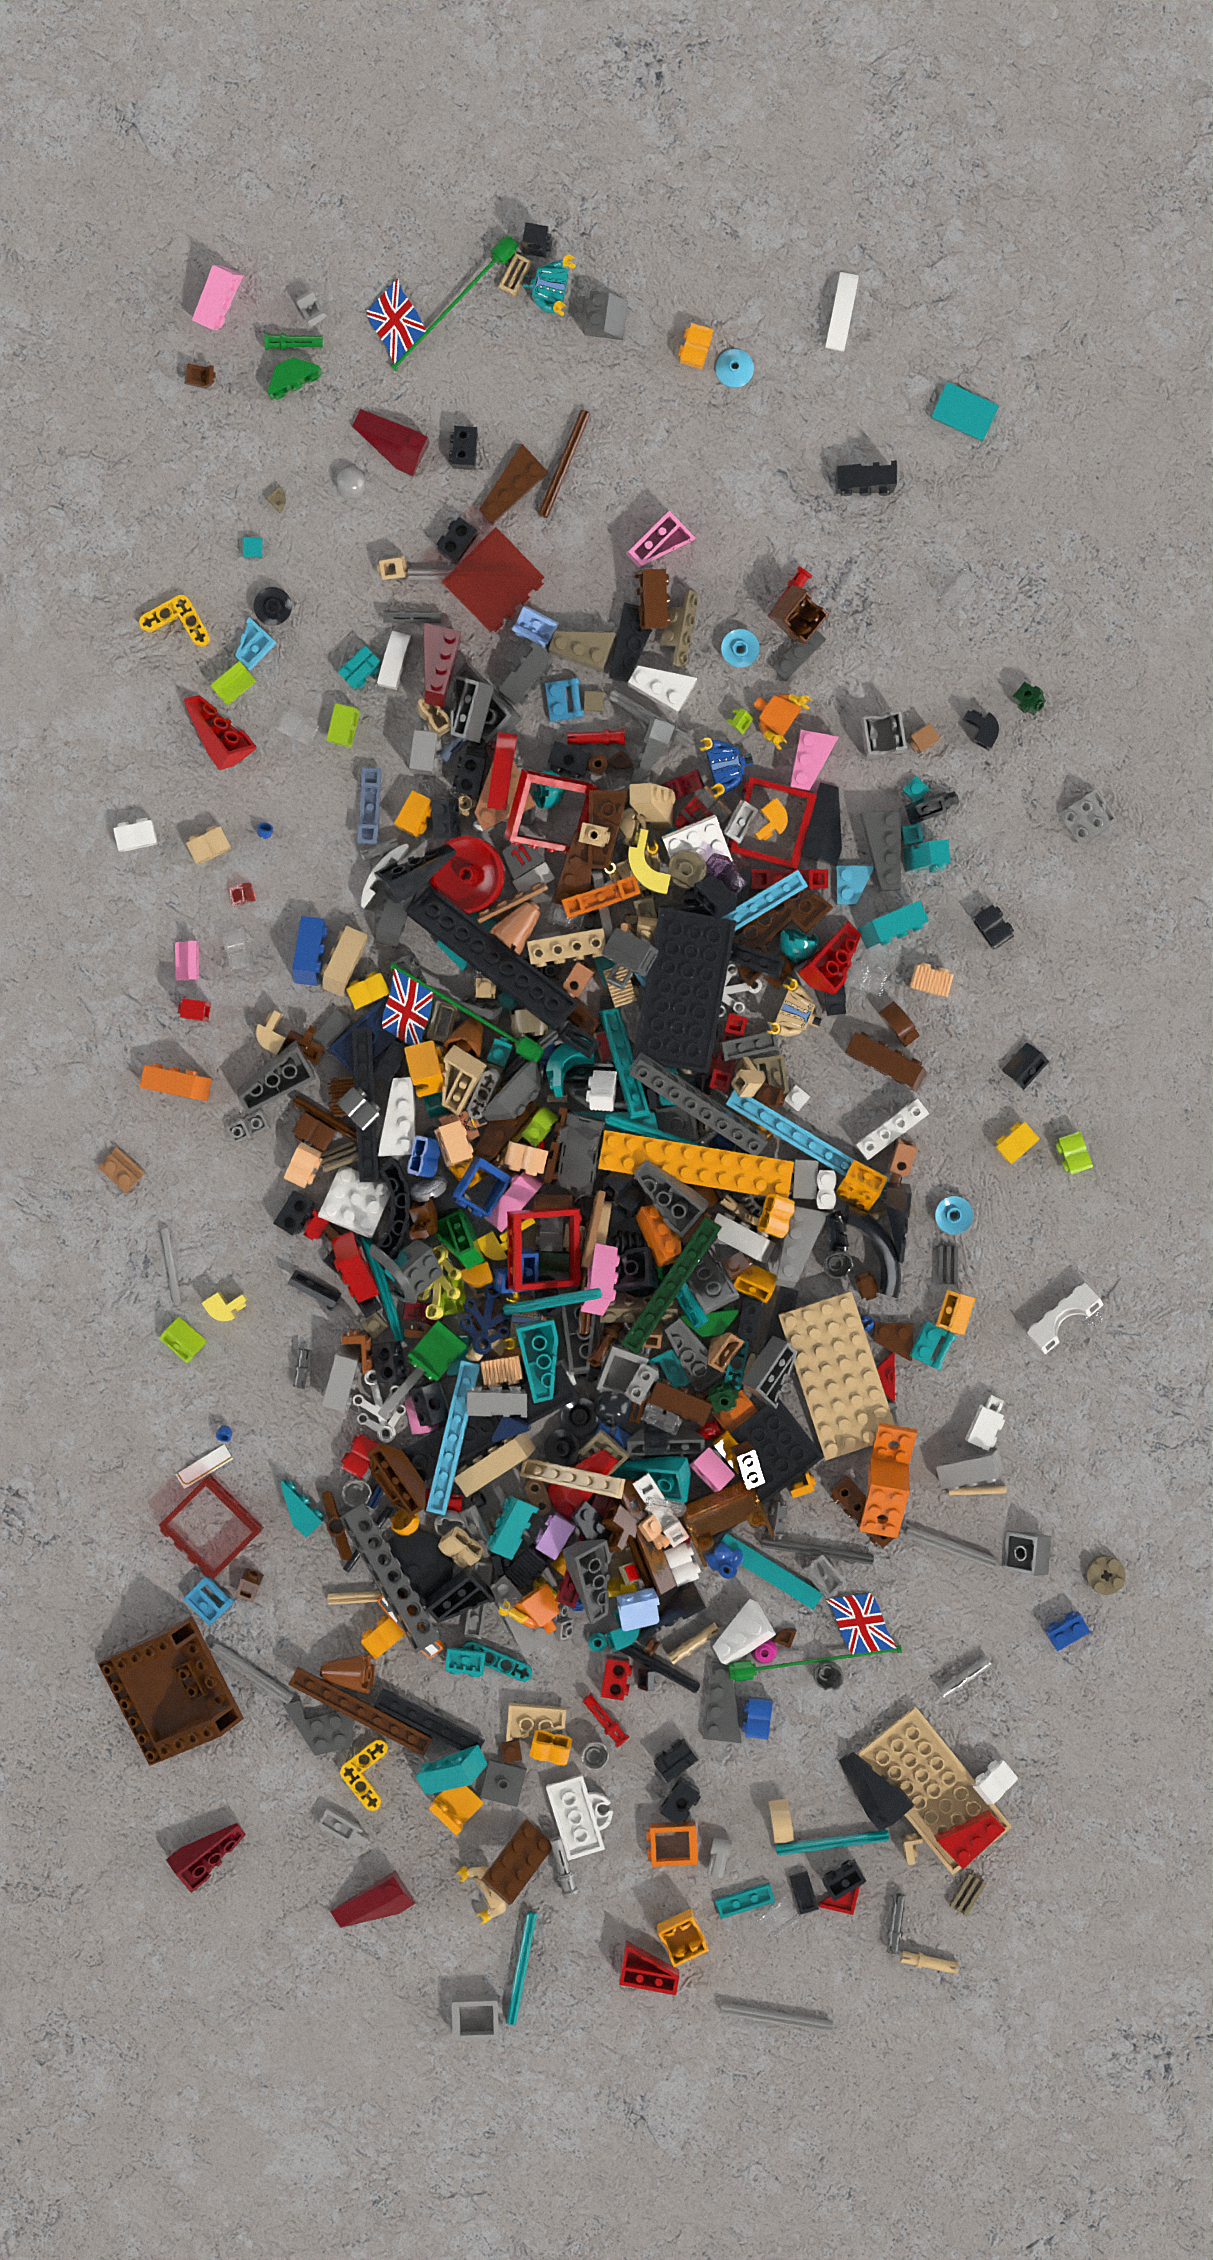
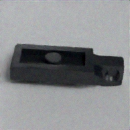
M955 791L950 793L942 792L905 805L909 823L913 825L944 814L950 809L951 805L959 803V799Z

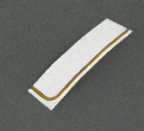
M222 1445L175 1475L185 1489L233 1458L225 1445Z

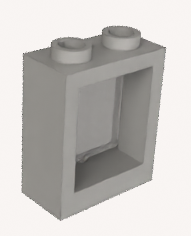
M612 1343L595 1384L596 1389L599 1390L598 1392L611 1391L612 1395L618 1396L619 1393L624 1395L640 1364H647L649 1360L647 1354L641 1352L636 1354L627 1347Z
M498 1995L452 1996L453 2041L499 2039V2033L503 2032V2020H499V2013H502V2001H499Z

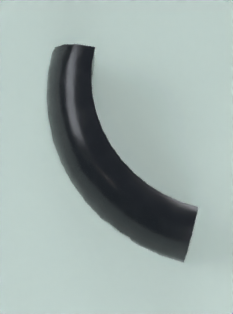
M395 1158L379 1170L391 1193L392 1205L388 1230L376 1245L391 1259L397 1253L406 1237L411 1219L409 1209L412 1205L407 1178Z
M846 1204L843 1214L846 1219L845 1224L865 1235L879 1257L881 1264L879 1293L898 1298L901 1286V1268L897 1251L891 1238L872 1216L857 1207Z

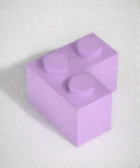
M555 1512L554 1516L549 1515L544 1524L546 1526L545 1529L539 1530L534 1541L536 1542L535 1548L554 1560L558 1557L575 1528V1523Z

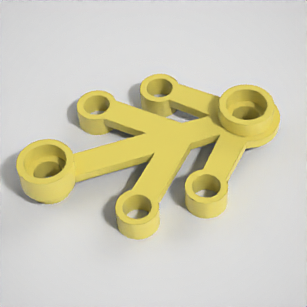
M443 1246L434 1247L432 1251L442 1271L444 1267L448 1271L450 1279L459 1280L462 1274L461 1270L454 1268L448 1260V1250ZM444 1274L417 1296L419 1300L426 1301L430 1295L429 1291L433 1288L432 1304L426 1308L425 1312L427 1318L432 1320H438L443 1316V1310L440 1307L441 1285L449 1298L457 1299L460 1296V1290L453 1287Z

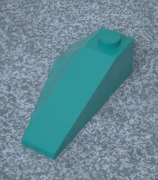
M554 1319L534 1320L516 1325V1331L533 1401L538 1403L551 1400L554 1393L558 1335Z
M667 1456L624 1461L611 1474L612 1477L625 1480L635 1478L637 1481L649 1473L667 1501L687 1502L691 1472L688 1458Z

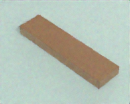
M599 1190L595 1193L581 1268L588 1269L591 1267L606 1194L604 1191Z

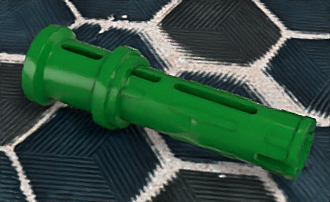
M265 332V350H269V348L285 350L287 347L323 348V335L305 336L286 335L284 332H281V334H268V332Z

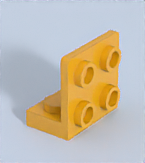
M853 1160L845 1178L836 1189L835 1195L841 1200L848 1201L857 1208L868 1212L880 1196L888 1177Z
M468 1786L442 1791L430 1803L429 1810L457 1836L462 1831L463 1825L484 1802Z

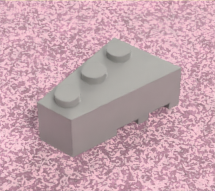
M341 1342L335 1355L322 1406L344 1412L347 1406H351L353 1395L350 1394L352 1389L355 1390L358 1379L355 1377L362 1367V1361H360L362 1357L361 1345L342 1344Z
M472 1386L471 1390H466L467 1416L503 1415V1417H510V1415H521V1417H527V1393L525 1389H521V1386H509V1389H502L501 1386H490V1389L482 1390L481 1386Z
M998 1448L992 1449V1453L982 1455L977 1453L973 1457H962L939 1463L936 1469L941 1488H948V1491L959 1489V1486L965 1484L966 1487H972L980 1481H985V1483L996 1481V1478L1004 1471Z

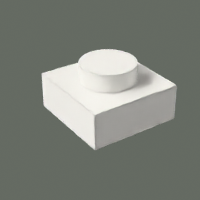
M795 1085L786 1095L785 1101L798 1112L810 1096Z

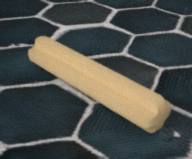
M380 1590L328 1594L327 1601L329 1605L377 1602L382 1593Z

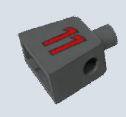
M505 836L503 837L508 847L502 850V853L514 880L545 862L544 857L536 849L530 848L527 844L523 843L520 846L511 844Z

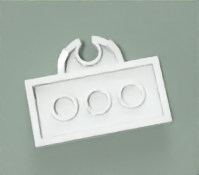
M583 1774L546 1785L567 1859L571 1860L604 1850L605 1846L600 1830L605 1829L611 1823L613 1809H609L606 1813H600L597 1808L601 1804H611L610 1800L602 1793L588 1792Z

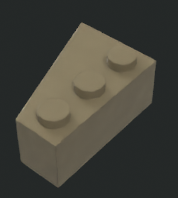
M555 631L549 647V654L603 673L616 638V633Z

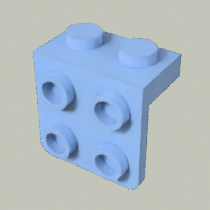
M654 1587L616 1596L623 1631L659 1623L657 1608L659 1599Z

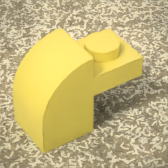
M217 1292L202 1302V1305L214 1319L229 1321L237 1317L233 1310L235 1309L238 1312L246 1307L245 1302L249 1299L244 1293L228 1304L222 1293Z

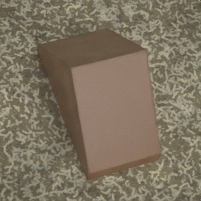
M730 1332L710 1339L707 1364L723 1372L745 1341Z

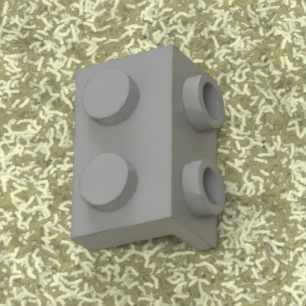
M641 1363L624 1395L631 1401L641 1405L642 1401L647 1399L652 1383L654 1384L659 1377L657 1366L652 1363L649 1366Z

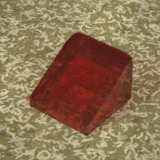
M242 883L228 888L233 907L256 901L251 883Z

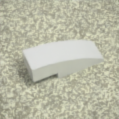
M392 631L377 681L378 686L397 690L411 635Z

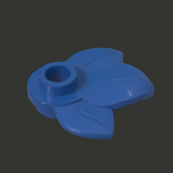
M720 1541L715 1548V1552L706 1553L705 1559L711 1569L719 1571L723 1578L730 1579L736 1575L737 1567L743 1561V1553L741 1549L731 1551L728 1545ZM729 1567L730 1572H726L724 1568Z

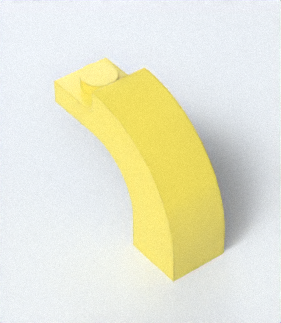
M641 829L640 833H636L634 844L637 845V848L629 846L628 862L631 872L636 880L646 889L666 895L671 875L656 872L647 865L644 858V849L648 830Z

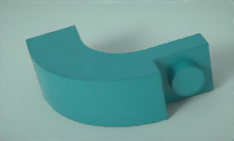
M580 1038L581 1040L585 1041V1042L588 1043L589 1045L593 1046V1043H591V1042L588 1041L587 1039H585V1038ZM571 1040L572 1042H574L575 1044L579 1045V1046L582 1047L583 1049L589 1051L587 1048H585V1047L582 1046L581 1044L577 1043V1042L574 1041V1040ZM565 1043L552 1053L547 1062L546 1073L548 1081H550V1089H554L555 1097H563V1081L567 1071L576 1065L595 1064V1053L589 1059Z

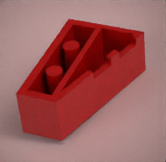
M350 1231L331 1239L336 1257L333 1262L337 1271H342L340 1274L344 1284L348 1283L349 1286L347 1288L351 1297L355 1296L358 1303L380 1293L375 1278L361 1254L362 1251L356 1245L355 1236Z
M626 1940L619 1975V1985L676 1995L680 1977L679 1969Z

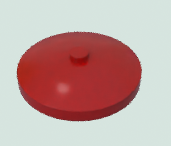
M460 836L447 841L442 846L449 844L456 849L457 853L430 878L431 886L464 913H475L486 909L497 899L503 887L504 866L500 855L490 843L478 837Z

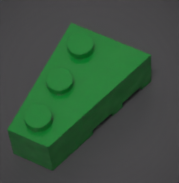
M462 1209L438 1221V1231L433 1235L467 1270L485 1261L471 1221Z

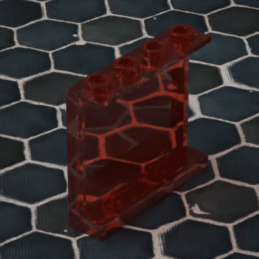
M495 527L440 584L445 589L447 588L489 633L492 631L496 633L504 625L501 621L505 617L510 619L517 612L515 607L519 603L523 605L530 598L528 594L533 589L537 591L544 584L542 580L545 577Z

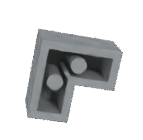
M414 730L409 765L412 774L435 776V772H439L440 761L436 756V751L441 748V739L438 738V733Z

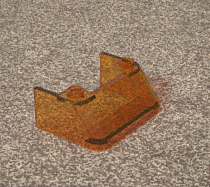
M741 1481L687 1504L681 1512L694 1547L704 1567H707V1563L702 1552L709 1550L713 1546L714 1539L712 1535L746 1520L753 1528L766 1525L771 1538L775 1537L755 1488L747 1490Z

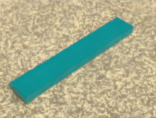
M619 1008L602 1010L599 1014L630 1119L649 1116L650 1111L642 1084L629 1074V1067L634 1060H632L633 1054Z
M726 1533L720 1541L728 1545L731 1551L736 1549L742 1550L743 1561L740 1565L810 1609H815L823 1596L818 1589L730 1534Z

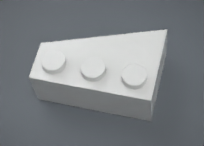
M637 666L628 681V686L678 715L695 686L697 678Z
M726 1212L724 1216L718 1213L714 1222L722 1226L717 1234V1239L766 1264L776 1243L767 1239L768 1235L761 1231L753 1232L750 1230L752 1226L743 1221L740 1224L734 1221L735 1217Z
M749 1599L712 1647L721 1663L732 1665L733 1662L738 1661L776 1635L759 1603Z

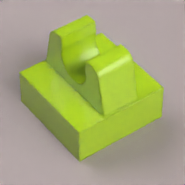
M741 708L739 710L734 709L732 712L736 716L733 720L728 718L727 722L737 732L744 735L753 718L747 711Z

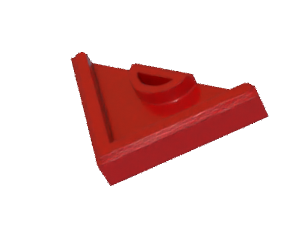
M891 1352L876 1368L884 1393L894 1402L895 1353Z
M860 1886L836 1901H833L831 1896H828L820 1901L818 1906L853 1915Z

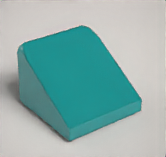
M442 1092L423 1096L430 1118L448 1113L447 1108L442 1106Z

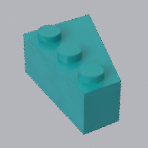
M948 839L928 841L918 844L919 847L917 848L912 846L911 848L903 849L905 872L929 870L930 873L941 872L943 868H946L951 863Z
M510 1495L509 1499H506L503 1503L502 1509L504 1511L501 1517L499 1516L495 1522L496 1529L494 1534H491L488 1538L487 1549L512 1560L523 1540L521 1537L525 1528L528 1529L531 1525L528 1520L533 1512L537 1513L539 1508Z

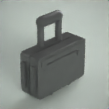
M616 928L602 951V955L605 958L616 963L606 979L607 983L619 989H624L633 972L644 977L656 959L658 949L652 946L645 938L639 939L629 930L625 932ZM619 966L628 969L623 981L614 978Z

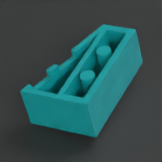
M919 900L874 919L857 929L861 934L866 949L879 943L881 946L892 942L891 938L897 936V939L908 935L907 931L913 929V932L923 929V924L928 922L929 919Z
M475 1745L434 1762L423 1764L415 1776L424 1794L428 1795L471 1785L488 1764L479 1745Z

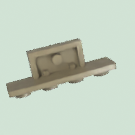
M686 590L683 608L667 607V613L670 614V624L668 628L662 629L659 643L663 647H675L672 664L680 669H685L688 661V649L692 640L691 633L695 623V611L699 602L698 594L692 590Z

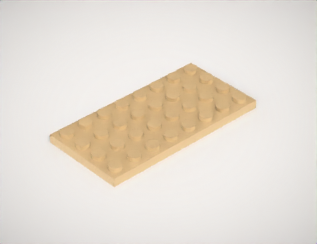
M852 1291L778 1314L786 1341L798 1351L794 1366L825 1460L872 1446L879 1422L895 1424Z
M916 1706L856 1753L872 1766L874 1772L880 1776L883 1774L887 1777L886 1781L895 1788L897 1786L900 1787L914 1803V1807L905 1814V1817L952 1875L959 1871L961 1867L936 1841L935 1834L945 1832L951 1829V1827L958 1826L987 1810H990L1005 1828V1831L993 1842L1012 1828V1825L996 1805H987L973 1788V1785L976 1783L975 1779Z

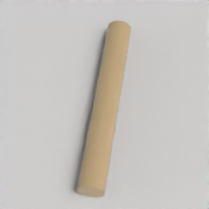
M1006 1486L959 1487V1489L948 1491V1495L1005 1494Z

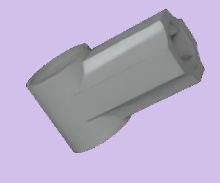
M713 1836L707 1875L723 1878L726 1861L731 1852L732 1840Z

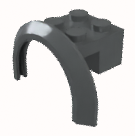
M419 1239L413 1241L403 1250L408 1261L400 1268L386 1253L372 1244L370 1256L381 1263L392 1274L403 1290L402 1292L394 1286V1290L389 1291L390 1294L400 1301L415 1304L417 1296L443 1274L432 1249Z

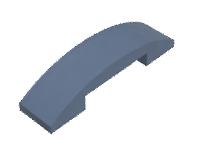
M362 767L358 844H377L381 768Z

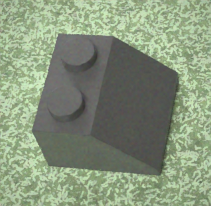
M590 290L585 335L623 340L628 301L611 293Z
M1006 1531L1003 1569L1033 1576L1048 1575L1051 1536L1038 1533Z

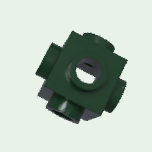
M1026 682L1013 695L1014 701L1018 705L1017 707L1023 713L1029 712L1033 716L1044 707L1046 702L1043 696L1044 692L1038 686L1033 687Z
M721 1382L708 1389V1396L715 1413L723 1410L725 1412L730 1411L737 1406L739 1395L736 1387L732 1388L730 1382Z

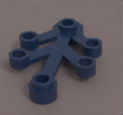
M489 1283L484 1289L486 1302L483 1316L477 1309L473 1299H467L463 1304L464 1310L472 1314L481 1330L479 1334L472 1325V1319L467 1316L463 1317L460 1321V1327L469 1332L473 1338V1350L480 1355L487 1354L491 1350L492 1343L499 1339H505L509 1335V1329L501 1326L496 1333L488 1336L489 1329L502 1321H509L512 1315H509L508 1318L503 1315L504 1310H502L499 1315L491 1319L494 1299L500 1294L499 1291L494 1289V1283ZM488 1290H492L494 1295L489 1294ZM467 1303H471L472 1308H469ZM464 1320L468 1321V1326L464 1324ZM500 1330L505 1331L506 1335H502ZM479 1343H482L484 1348L479 1347Z

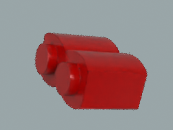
M362 1433L359 1437L355 1435L350 1444L353 1447L351 1452H346L341 1460V1463H343L342 1469L362 1479L370 1466L368 1452L380 1445V1443Z

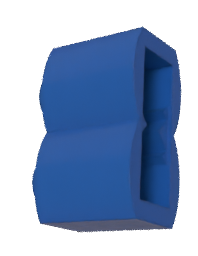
M419 1135L415 1137L412 1145V1155L408 1162V1173L423 1177H434L438 1166L437 1159L441 1153L437 1139Z
M749 1696V1701H745L744 1712L747 1713V1719L742 1722V1732H745V1737L768 1740L772 1699Z

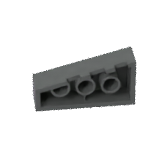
M297 1040L293 1041L237 1089L238 1099L247 1114L316 1079L314 1070Z

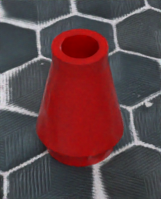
M710 1420L695 1432L704 1436L705 1440L719 1438V1435L722 1434V1429L717 1420Z

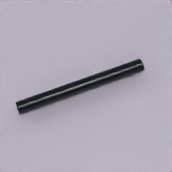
M387 1506L375 1524L381 1528L393 1509ZM357 1549L343 1567V1570L348 1573L360 1558Z

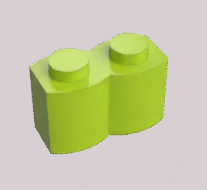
M1081 1131L1057 1139L1058 1143L1055 1146L1058 1154H1062L1064 1158L1062 1166L1065 1173L1068 1172L1069 1175L1093 1167Z

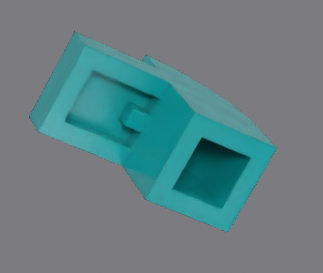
M618 1608L613 1612L619 1629L606 1634L612 1652L631 1645L639 1634V1628L629 1631L622 1630Z

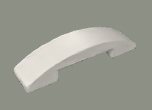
M840 272L825 346L827 349L844 352L859 275Z
M404 844L395 848L375 866L367 879L362 894L361 906L365 910L377 895L371 890L378 881L374 872L388 866L393 859L400 863L409 851V845Z
M649 1473L632 1483L650 1512L655 1515L663 1527V1532L673 1548L689 1538V1535Z

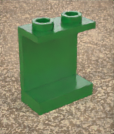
M438 1320L408 1355L410 1358L409 1362L416 1368L420 1366L425 1371L423 1374L431 1381L433 1379L438 1381L468 1344L442 1321Z

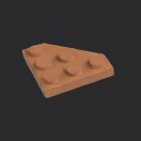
M514 761L506 811L487 808L493 763L491 765L474 812L483 831L509 819L520 778V772ZM529 792L524 811L535 807Z

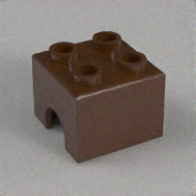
M791 585L768 616L790 639L806 644L829 614L823 607L816 605L811 600L812 596L807 590Z

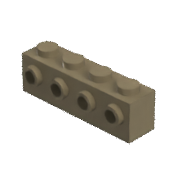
M616 1293L614 1301L610 1302L604 1315H600V1323H635L653 1294L648 1297L636 1298L627 1293ZM676 1297L659 1323H670L677 1317L678 1306Z

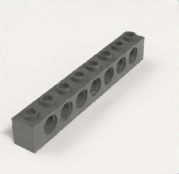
M642 1052L638 1054L630 1065L629 1074L748 1153L758 1156L768 1143L765 1133Z
M362 1504L339 1519L415 1653L438 1641L440 1639L438 1636L439 1631L430 1622L429 1613L425 1608H422L418 1594L410 1587L409 1578L406 1574L402 1573L400 1562L396 1557H393L389 1543L386 1540L384 1541L381 1536L380 1527L373 1522L371 1511ZM359 1523H363L366 1526V1531L360 1530ZM369 1539L375 1542V1548L369 1546ZM378 1556H382L385 1559L384 1565L378 1562ZM388 1573L394 1575V1582L388 1579ZM398 1590L403 1591V1593H404V1598H403V1599H401V1598L398 1597V1595H397V1591H398ZM407 1607L413 1609V1616L407 1613ZM417 1623L423 1626V1633L417 1630Z

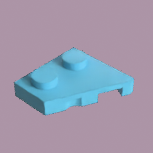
M249 617L246 622L245 633L242 634L241 644L237 649L235 657L251 671L275 646L276 642Z
M836 866L837 905L857 904L874 866Z

